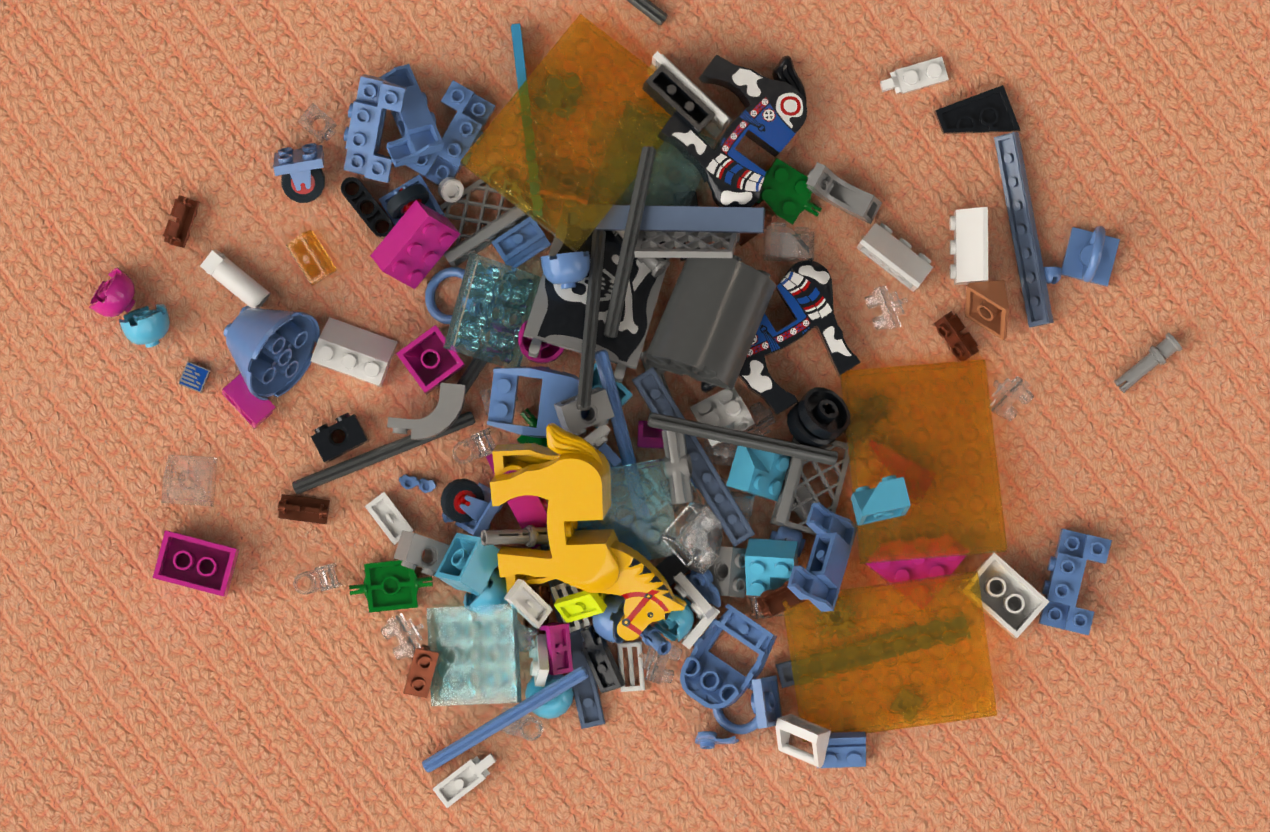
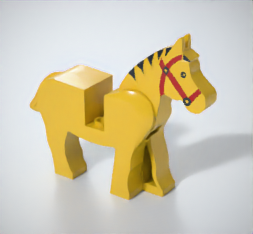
M549 423L546 427L548 447L536 443L497 445L492 451L495 476L490 481L492 506H500L512 498L523 495L538 496L549 500L547 532L550 549L535 550L502 546L497 553L499 575L506 578L507 593L517 579L524 580L528 585L542 584L557 579L586 592L623 596L625 598L624 615L617 625V633L622 639L627 641L637 639L650 623L662 619L666 621L671 611L685 609L686 601L673 595L665 578L648 559L630 546L619 542L614 529L576 530L578 528V521L603 520L611 507L610 465L602 452L594 448L582 437L562 429L555 423ZM510 470H517L516 472L504 474L505 472Z

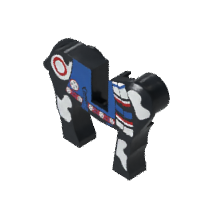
M718 55L712 59L699 77V80L703 83L719 85L730 90L746 108L726 129L714 149L676 113L670 117L657 135L661 140L675 146L684 158L697 168L704 183L707 181L712 191L713 200L719 207H752L760 197L766 172L735 149L744 135L776 157L806 120V93L790 56L782 57L772 73L774 80L758 74L753 69L734 65Z
M805 260L797 262L791 266L776 286L777 292L796 321L776 332L764 314L738 376L749 390L768 404L776 415L796 404L798 400L795 395L782 389L772 379L766 366L765 356L790 346L810 330L816 328L838 377L860 363L857 356L846 345L843 331L835 319L830 273L823 265L815 261ZM701 382V390L705 393L717 387Z

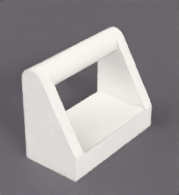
M793 714L777 718L776 735L778 750L818 768L823 766L831 730ZM790 734L812 742L813 754L790 745Z

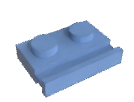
M532 215L491 242L510 271H513L551 245Z
M830 733L825 761L821 768L866 767V733Z

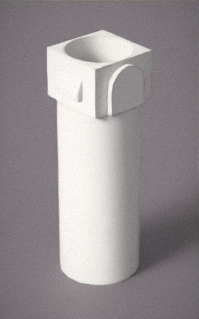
M217 249L212 250L200 265L207 274L212 275V277L251 308H260L270 296V292Z

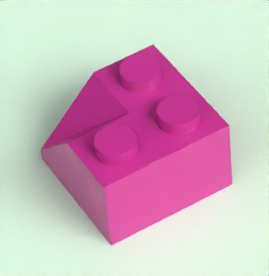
M436 325L396 353L426 395L465 367L463 361Z

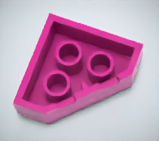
M490 454L486 458L494 473L493 454ZM510 470L505 472L504 474L516 472L517 470ZM523 495L507 501L521 529L528 525H533L534 527H545L547 525L546 511L548 504L544 498ZM537 544V545H535L534 547H531V548L534 549V548H536V547H538V546H540V545H542V544Z
M951 537L878 545L864 564L916 606L924 609L969 551Z

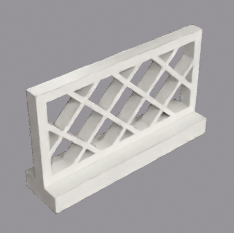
M657 51L652 56V64L645 73L651 76L661 65H664L716 114L712 122L705 128L716 139L732 122V119L669 59Z

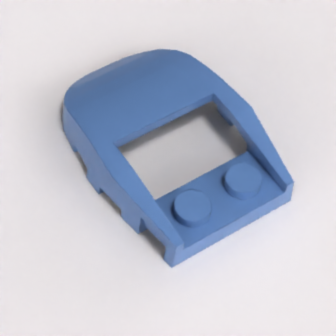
M542 366L495 367L493 369L494 374L487 425L523 436L547 438L546 427L549 423H555L561 427L554 404L578 395L579 377ZM519 376L542 379L537 428L513 424ZM582 410L581 417L585 419L588 416V411Z
M730 604L725 606L728 610L720 619H714L705 633L693 644L695 647L690 657L686 658L680 673V682L683 690L691 698L710 709L729 707L751 686L752 680L756 679L762 672L777 636ZM723 630L759 654L757 661L746 677L709 652Z

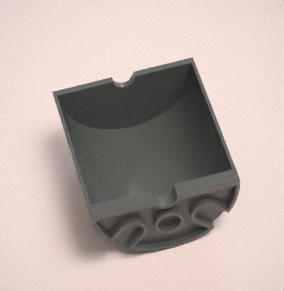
M733 255V258H687L646 352L644 363L647 366L681 376L688 375L695 380L733 390L776 287V284L770 279L771 275L741 262L742 259L736 255Z

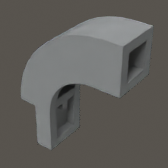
M817 162L816 166L809 172L806 183L808 185L807 189L838 209L869 224L872 223L882 204L874 195L845 182L821 163Z
M441 383L439 401L431 414L421 419L388 417L387 427L392 428V433L407 434V430H411V440H426L442 434L454 424L463 409L466 385Z

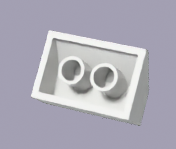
M988 207L955 210L954 216H950L949 220L950 231H954V240H950V255H954V264H950V279H954V285H968L972 282L988 281Z
M875 223L856 248L914 292L932 270L931 260L922 253L918 255L911 250L912 245L903 238L898 240L892 236L893 231L885 224L881 223L878 225Z
M329 317L317 341L311 362L382 387L398 342Z
M993 553L959 589L1013 638H1018L1049 603L1041 593L996 553Z

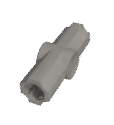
M662 431L665 451L663 467L665 476L669 480L672 504L693 502L694 496L690 477L692 476V461L690 455L687 454L685 434Z

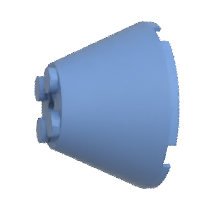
M245 306L235 320L225 327L223 334L226 337L227 347L250 393L260 400H268L267 397L273 395L279 397L285 394L305 374L312 363V350L315 342L317 343L320 337V329L316 319L304 312Z

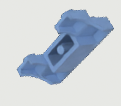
M410 65L395 67L390 72L379 77L387 82L407 87L403 111L396 112L390 110L402 136L398 140L387 143L386 148L394 167L418 162L420 156L442 151L444 143L436 127L435 115L429 111L426 94L421 92Z
M363 74L360 76L357 98L354 103L350 104L348 110V117L351 118L350 125L346 127L344 132V141H347L345 147L347 149L344 165L345 171L365 175L364 178L385 183L390 182L391 157L378 154L377 152L380 150L387 109L396 112L403 111L407 87L396 85L371 75Z
M454 80L441 100V103L457 111L442 137L444 143L442 151L420 156L418 162L405 165L438 186L447 177L456 178L462 166L467 167L473 156L470 152L475 144L479 146L483 140L485 133L482 131L496 108L494 104L474 94L473 91Z
M820 502L812 503L806 524L816 533L807 568L805 569L801 565L793 566L787 588L800 600L809 599L821 612L834 611L858 527L850 519L833 513Z
M1061 529L1055 556H1051L1047 570L1051 571L1049 580L1044 581L1042 594L1045 595L1049 603L1041 611L1038 624L1089 635L1094 611L1076 607L1086 561L1090 560L1106 564L1112 540Z

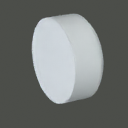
M454 177L443 179L438 187L440 197L450 203L458 201L464 192L463 184Z

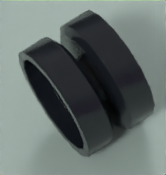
M815 387L809 390L791 408L787 415V424L791 434L800 444L826 449L847 429L850 424V413L848 406L835 392L826 388Z

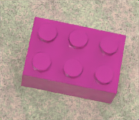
M415 200L370 256L384 273L416 289L458 238L460 233L448 218Z
M165 530L153 578L227 597L240 549Z

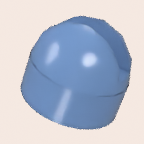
M1044 267L1046 283L1056 284L1061 279L1062 268Z

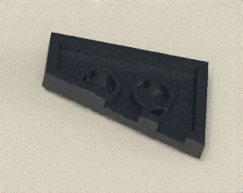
M1003 85L935 110V115L943 134L1020 131Z

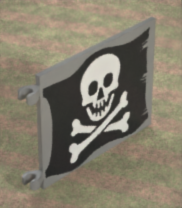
M564 204L549 256L589 251L590 258L594 230H571V206ZM604 230L606 232L595 352L600 350L608 352L610 362L617 364L614 373L615 382L622 383L627 367L637 369L666 270L658 277H653L651 275L652 271L644 262L640 263L634 254L618 335L616 338L604 336V327L623 238L616 231ZM589 272L584 280L575 283V288L561 289V284H552L542 274L523 335L532 339L528 356L537 358L542 342L582 354Z

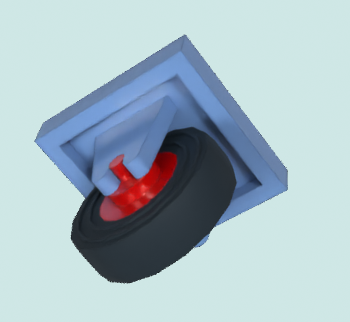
M315 143L303 145L301 149L295 150L287 147L278 150V153L274 154L273 168L275 176L282 175L281 186L284 193L291 200L298 203H308L321 195L325 187V176L321 169L324 168L322 145L317 146Z
M420 174L379 199L394 226L415 200L445 216Z
M456 479L450 482L444 488L441 495V507L444 514L451 520L456 521L455 525L476 537H481L483 530H489L490 522L503 506V504L492 506L490 488L480 482L477 485L474 481L468 479Z

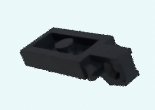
M593 624L586 626L581 631L584 639L582 652L600 692L604 693L623 687L625 682L606 640L595 632Z

